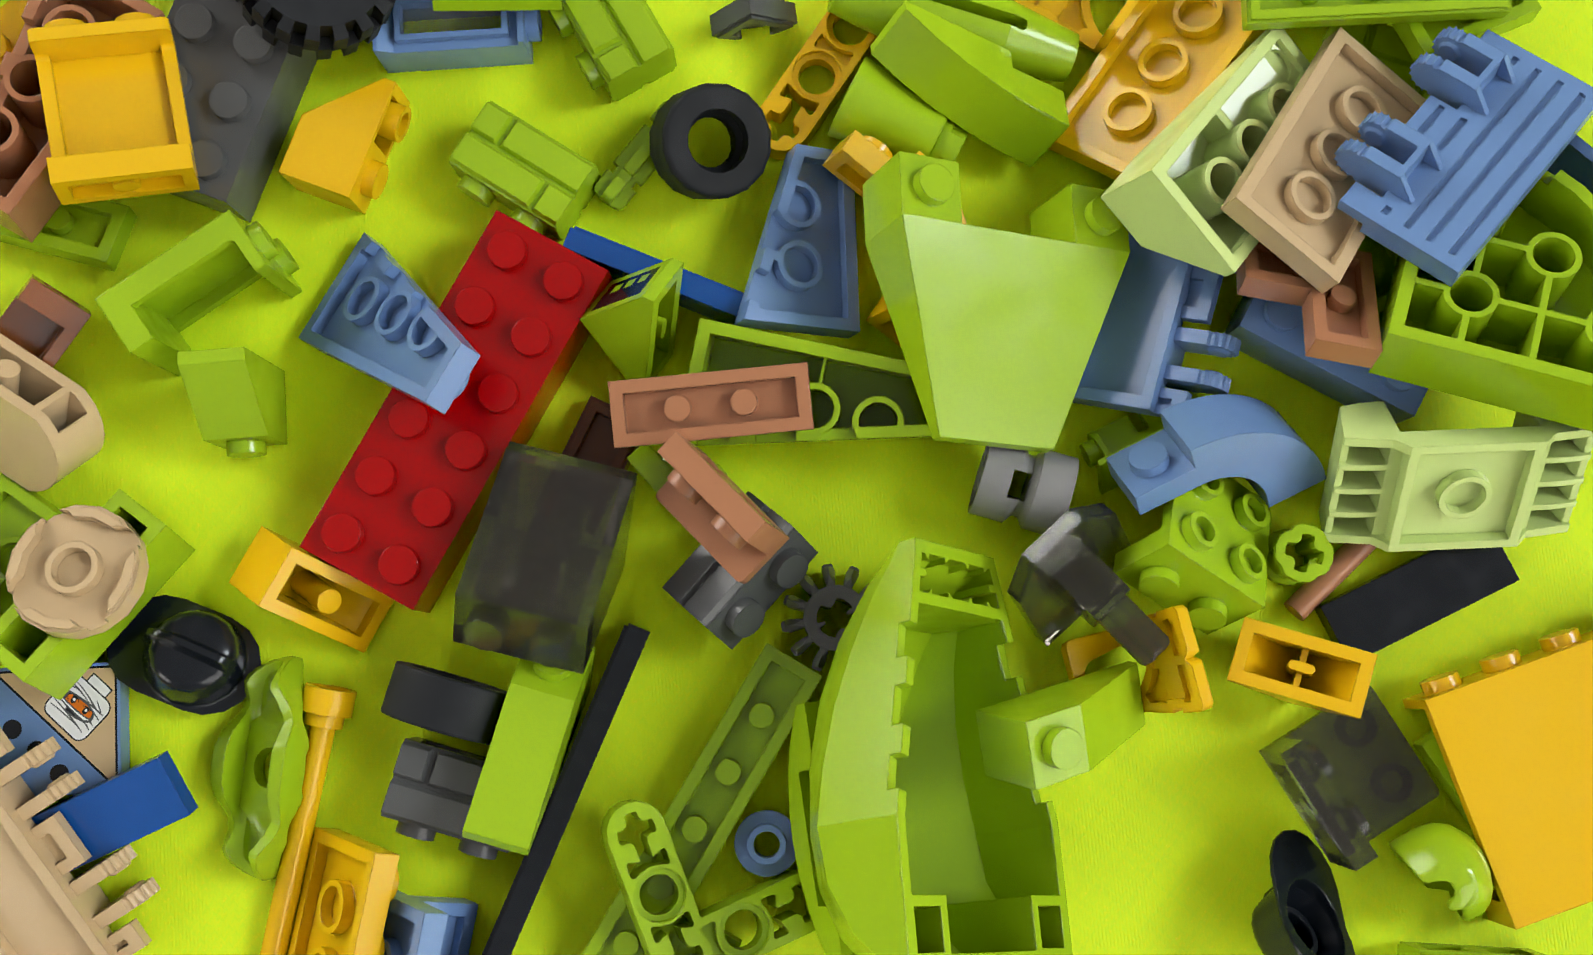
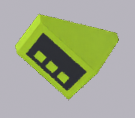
M674 258L610 281L580 319L626 380L657 377L673 355L684 265L683 262Z

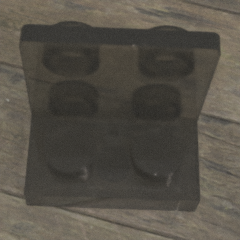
M1371 686L1368 689L1361 719L1320 711L1259 750V753L1331 863L1357 871L1378 857L1369 843L1370 840L1439 795L1438 787Z

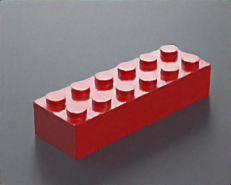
M496 210L439 307L441 312L480 355L470 373L466 388L453 400L445 415L392 388L299 547L411 610L430 613L591 334L580 319L610 281H613L609 271Z

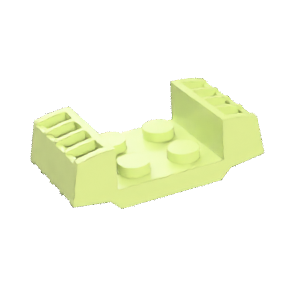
M1384 401L1341 406L1339 408L1319 508L1321 530L1325 533L1329 543L1371 544L1386 552L1517 547L1524 538L1568 532L1571 513L1577 503L1576 498L1580 485L1584 481L1583 476L1588 460L1592 456L1593 432L1516 412L1512 427L1400 432Z

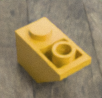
M382 78L303 113L278 172L298 191L366 214L371 199H378L386 186L389 173L386 162L394 142L400 143L408 132L412 114L409 100L395 81Z

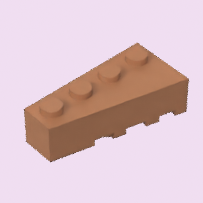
M28 0L21 16L25 24L13 52L6 51L0 64V225L31 243L61 205V202L53 190L49 179L46 157H51L37 65L28 42L27 30L44 27L47 22L61 18L78 19L84 23L114 21L116 17L131 12H143L154 17H165L163 11L144 0Z

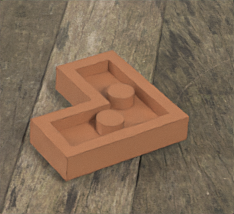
M1258 242L1237 269V295L1302 306L1306 357L1367 368L1373 367L1383 350L1372 253L1357 250L1340 283L1323 294L1260 242Z

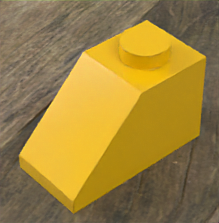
M261 526L229 583L257 606L365 653L394 600L299 547V543Z

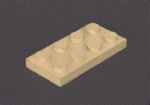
M1342 27L1338 28L1324 40L1220 209L1323 294L1340 283L1366 236L1360 232L1361 222L1337 208L1339 200L1357 181L1351 175L1347 176L1336 165L1337 161L1334 160L1336 157L1334 153L1345 140L1349 141L1352 138L1353 140L1359 139L1360 142H1365L1360 138L1361 135L1358 133L1360 128L1358 126L1369 113L1373 114L1374 111L1380 113L1382 111L1385 115L1389 114L1391 119L1396 118L1406 124L1426 99Z

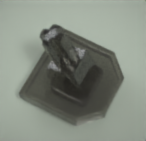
M1097 503L1070 508L1021 554L1007 592L1034 635L1047 647L1080 616L1094 628L1100 624L1143 666H1147L1157 659L1170 643L1169 637L1128 597L1131 589L1113 572L1115 554L1131 544L1116 513L1105 504Z

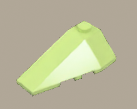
M1284 29L1265 30L1129 163L1101 196V199L1141 247L1226 277L1237 271L1259 241L1220 208L1310 64Z

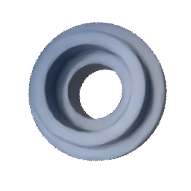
M760 810L747 816L739 825L735 835L734 847L739 862L746 870L758 876L771 877L783 873L793 864L796 858L791 823L787 816L774 810ZM762 832L774 833L780 842L777 852L770 856L758 853L754 846V840L758 834Z

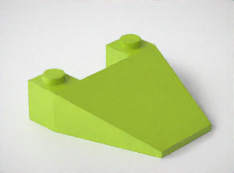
M899 151L862 184L865 246L933 440L1045 453L1054 450L1129 257L1128 230L1101 199V196L1106 191L1105 189L1073 183L1029 214L1031 235L962 224L959 163Z

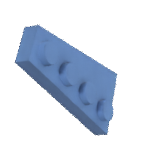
M365 232L298 337L315 349L444 415L453 400L466 388L470 373L480 358L479 353L387 249Z

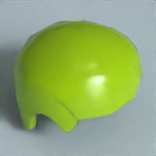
M1428 822L1406 831L1389 842L1394 855L1400 861H1404L1414 874L1424 882L1427 888L1449 891L1451 899L1447 906L1451 910H1457L1461 919L1469 921L1483 914L1491 903L1493 884L1489 863L1483 850L1466 833L1447 823Z

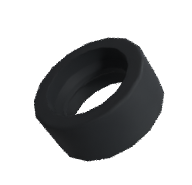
M397 661L386 691L381 712L394 719L430 731L490 745L507 691L445 671L410 662Z

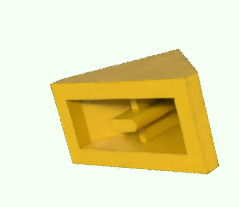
M1244 617L1227 681L1286 703L1361 719L1378 654Z

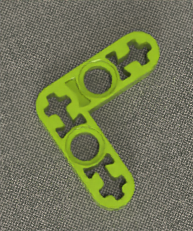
M630 799L618 802L604 816L601 826L602 841L645 955H674V949L668 934L660 930L653 936L651 928L672 924L683 914H685L686 922L673 924L681 943L688 947H695L696 953L691 955H765L815 931L806 903L805 910L807 914L803 917L791 910L773 916L774 921L779 925L777 931H774L772 917L761 903V900L766 897L767 904L774 908L790 903L794 899L792 888L797 885L799 889H802L798 870L783 872L699 911L667 825L659 810L649 803ZM629 813L635 819L641 821L648 820L649 829L641 833V841L646 854L655 856L661 851L663 856L662 861L644 863L630 874L627 864L639 863L641 861L635 846L627 841H618L617 833L626 828L624 817ZM653 875H666L674 887L672 902L663 911L656 913L646 911L640 902L641 886L645 880ZM743 909L749 910L756 918V935L747 945L733 947L729 945L725 938V923L734 912Z

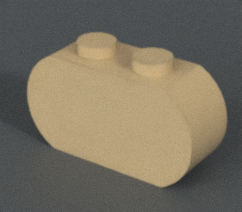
M0 333V472L29 491H44L100 452L105 439L103 421L95 403L82 386Z

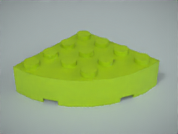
M1560 170L1555 176L1546 171L1452 287L1398 255L1380 324L1383 351L1373 367L1369 368L1368 373L1593 432V194L1563 170Z

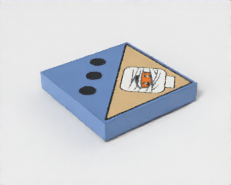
M108 662L93 663L61 700L23 682L8 668H0V727L15 747V749L0 758V769L52 736L61 747L55 753V757L38 768H31L21 775L35 796L45 791L48 784L65 773H73L77 770L85 780L83 784L66 794L74 795L130 769L129 687L117 679Z

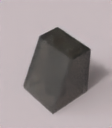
M510 441L505 450L455 593L453 641L473 646L480 650L493 651L540 663L547 667H556L583 674L625 566L638 473Z

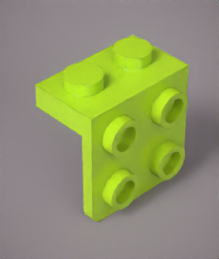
M1231 477L1207 482L1164 503L1161 529L1116 553L1113 575L1164 608L1183 604L1188 608L1193 627L1208 635L1265 608L1271 521L1270 508L1259 495L1249 491Z

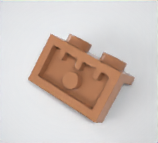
M675 432L657 451L674 470L667 476L668 481L658 490L656 498L736 581L746 584L790 538L701 449Z

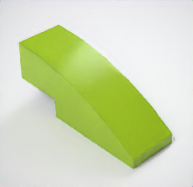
M906 0L870 45L871 54L899 81L932 108L996 150L1030 167L1038 161L1070 126L1064 92L1013 68L1010 50Z

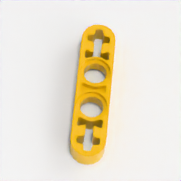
M828 11L760 107L769 125L771 137L772 130L769 122L773 120L781 124L792 110V99L785 96L790 94L793 100L801 107L793 120V133L796 136L792 138L788 135H783L778 141L771 139L770 158L784 160L786 153L796 144L808 146L854 79L864 58L871 55L870 45L877 36L868 32L867 37L862 42L855 45L844 44L835 37L833 32L835 24L841 18ZM822 66L832 73L834 83L827 92L812 94L801 87L799 82L801 73L808 67ZM806 109L809 111H813L814 113L812 115H809Z

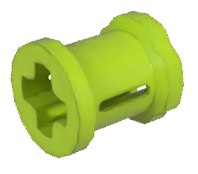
M1299 524L1291 529H1282L1271 533L1269 537L1267 578L1278 585L1292 586L1301 582L1308 583L1314 581L1318 576L1326 574L1333 563L1334 549L1328 542L1325 533L1313 525ZM1296 544L1295 553L1304 556L1303 565L1294 567L1295 559L1285 554L1286 546Z

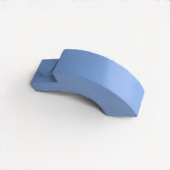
M1237 394L1202 396L1160 411L1163 430L1106 458L1111 476L1140 515L1207 482L1226 477L1245 478L1268 507L1326 479L1325 471L1319 458L1279 412L1261 400Z

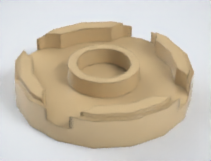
M73 505L59 509L63 513L53 516L48 521L41 518L27 528L11 552L5 577L7 591L13 595V602L17 607L15 609L24 621L56 638L83 639L106 632L129 615L144 593L149 562L145 543L126 520L101 506Z

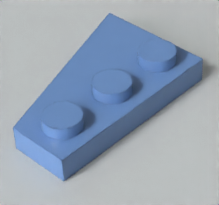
M796 144L786 153L734 325L848 339L860 332L855 191L822 166L833 151L832 149Z

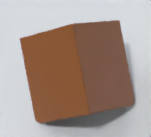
M32 274L0 317V333L51 367H54L91 317V313L87 308Z

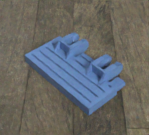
M1450 26L1447 29L1444 28L1432 41L1434 43L1432 48L1435 52L1432 54L1427 52L1424 55L1421 54L1410 67L1411 71L1409 74L1412 76L1411 80L1416 83L1415 86H1419L1421 90H1426L1430 96L1409 121L1404 124L1396 118L1391 119L1389 114L1385 115L1382 111L1380 113L1376 111L1373 114L1369 113L1358 126L1360 128L1358 131L1361 135L1360 138L1365 142H1360L1359 139L1353 140L1352 138L1349 141L1345 140L1334 153L1336 155L1334 158L1337 161L1336 165L1347 176L1351 175L1357 181L1339 200L1337 208L1362 223L1360 232L1450 287L1458 280L1593 115L1592 86L1489 29L1478 38L1471 33L1466 34L1464 29L1460 30L1456 26L1455 28Z
M1129 233V257L1072 403L1161 417V410L1190 400L1192 395L1188 391L1213 395L1228 394L1232 382L1228 376L1213 370L1182 367L1185 352L1222 358H1232L1239 355L1242 342L1237 337L1209 330L1182 327L1183 321L1211 325L1223 276L1141 247Z

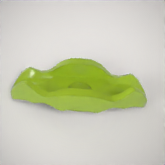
M286 656L271 660L255 668L246 676L244 680L246 700L243 709L222 730L214 745L211 762L210 781L213 793L229 819V831L222 847L223 854L239 870L262 881L276 878L280 858L287 844L290 822L303 799L302 786L309 739L303 723L304 663L303 658L296 656ZM272 751L268 781H266L264 763L267 755Z

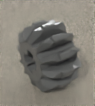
M825 564L822 566V578L825 587L818 589L812 578L807 574L799 582L801 588L810 596L808 602L795 595H786L783 603L785 606L804 612L803 619L783 621L781 623L782 631L792 633L805 629L807 636L797 641L791 647V652L795 656H799L812 643L818 646L819 650L812 661V669L821 671L823 669L828 651H836L838 642L845 628H841L835 637L828 636L822 632L821 628L825 626L826 622H817L819 609L830 610L835 601H838L849 607L845 616L853 615L867 586L870 584L868 583L859 594L852 589L859 577V569L854 566H850L847 570L842 586L835 585L833 565Z

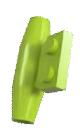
M829 0L827 11L878 36L905 0ZM906 0L1010 50L1013 68L1036 79L1064 82L1072 70L1079 48V34L1013 0Z

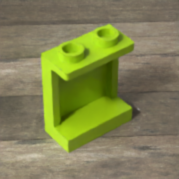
M227 210L95 298V301L130 353L177 376H181L177 365V352L192 351L180 334L181 331L262 277L289 297H295L302 292V289L292 274L300 268L284 244L278 238L272 239L258 221L247 225L232 211Z

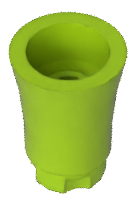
M868 56L861 63L827 133V136L844 140L853 131L857 130L863 136H871L884 143L890 149L893 156L899 151L915 154L920 150L925 156L955 161L968 135L967 131L932 108Z

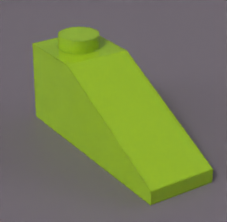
M532 630L510 682L462 830V837L528 856L591 690L595 647Z
M1127 661L976 710L985 776L1029 789L1039 790L1092 770L1145 725L1137 662Z

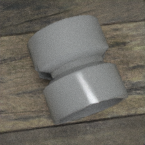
M986 446L973 485L968 513L1000 523L1004 522L1008 517L1014 516L1017 517L1021 529L1056 538L1062 528L1072 500L1078 476L1079 459L1054 451L1040 452L1034 456L1030 455L1026 450ZM1015 470L1027 473L1020 498L1008 495Z

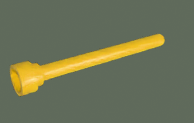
M305 683L303 711L306 713L303 723L310 726L307 735L309 749L306 755L305 775L302 786L303 799L288 828L287 844L280 859L260 955H287L335 731L343 729L345 718H352L357 697V691L322 683Z

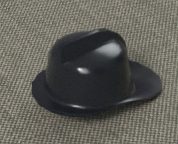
M168 595L153 597L107 648L108 664L119 681L136 692L182 711L200 715L225 712L243 702L246 698L244 680L250 672L261 666L259 646L246 627L233 618L184 598Z
M1297 830L1281 831L1273 840L1269 855L1273 887L1264 894L1263 899L1252 913L1251 925L1254 937L1264 955H1355L1352 941L1345 926L1338 889L1331 868L1321 850L1308 836Z

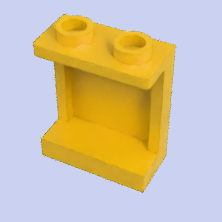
M131 12L116 17L114 21L84 23L78 19L61 18L47 22L44 27L27 30L28 42L37 65L51 157H46L49 179L62 205L200 190L176 45L167 17H154L148 13Z

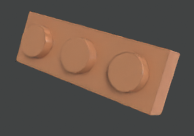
M807 362L608 382L614 448L664 444L675 432L688 441L814 429Z

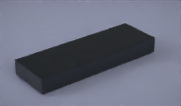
M1502 547L1428 550L1320 604L1315 611L1331 641L1375 653L1520 579Z

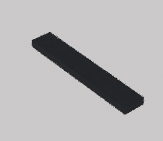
M631 623L628 626L624 625L549 798L529 854L523 858L482 955L512 954L650 631Z

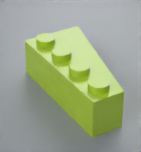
M703 318L699 319L688 374L807 362L814 429L690 441L695 446L932 437L905 360Z

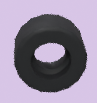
M704 83L673 95L657 111L649 132L650 156L658 175L673 191L692 199H724L748 190L763 174L771 153V131L763 110L748 93L729 84ZM702 118H714L721 121L727 128L730 136L731 151L729 156L721 165L716 167H705L697 163L688 147L689 131Z

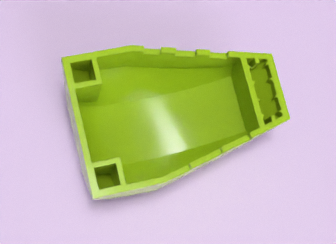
M916 537L901 541L867 586L838 642L820 698L809 768L810 838L819 892L841 940L855 955H1073L1059 827L1053 801L1041 802L1038 790L987 777L984 772L976 710L1026 694L1023 677L1011 678L1003 644L1013 642V636L994 558Z

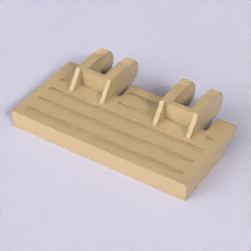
M0 727L1 758L15 749V747ZM52 736L0 769V955H133L152 941L137 918L112 932L108 925L141 905L161 888L155 879L151 877L137 882L112 902H110L98 885L100 881L108 876L118 874L131 864L132 859L138 856L130 844L123 846L74 878L70 871L91 858L90 852L60 811L38 825L34 823L31 817L83 784L85 780L77 770L73 773H65L48 784L45 791L35 796L21 777L29 769L38 768L55 757V753L61 747Z

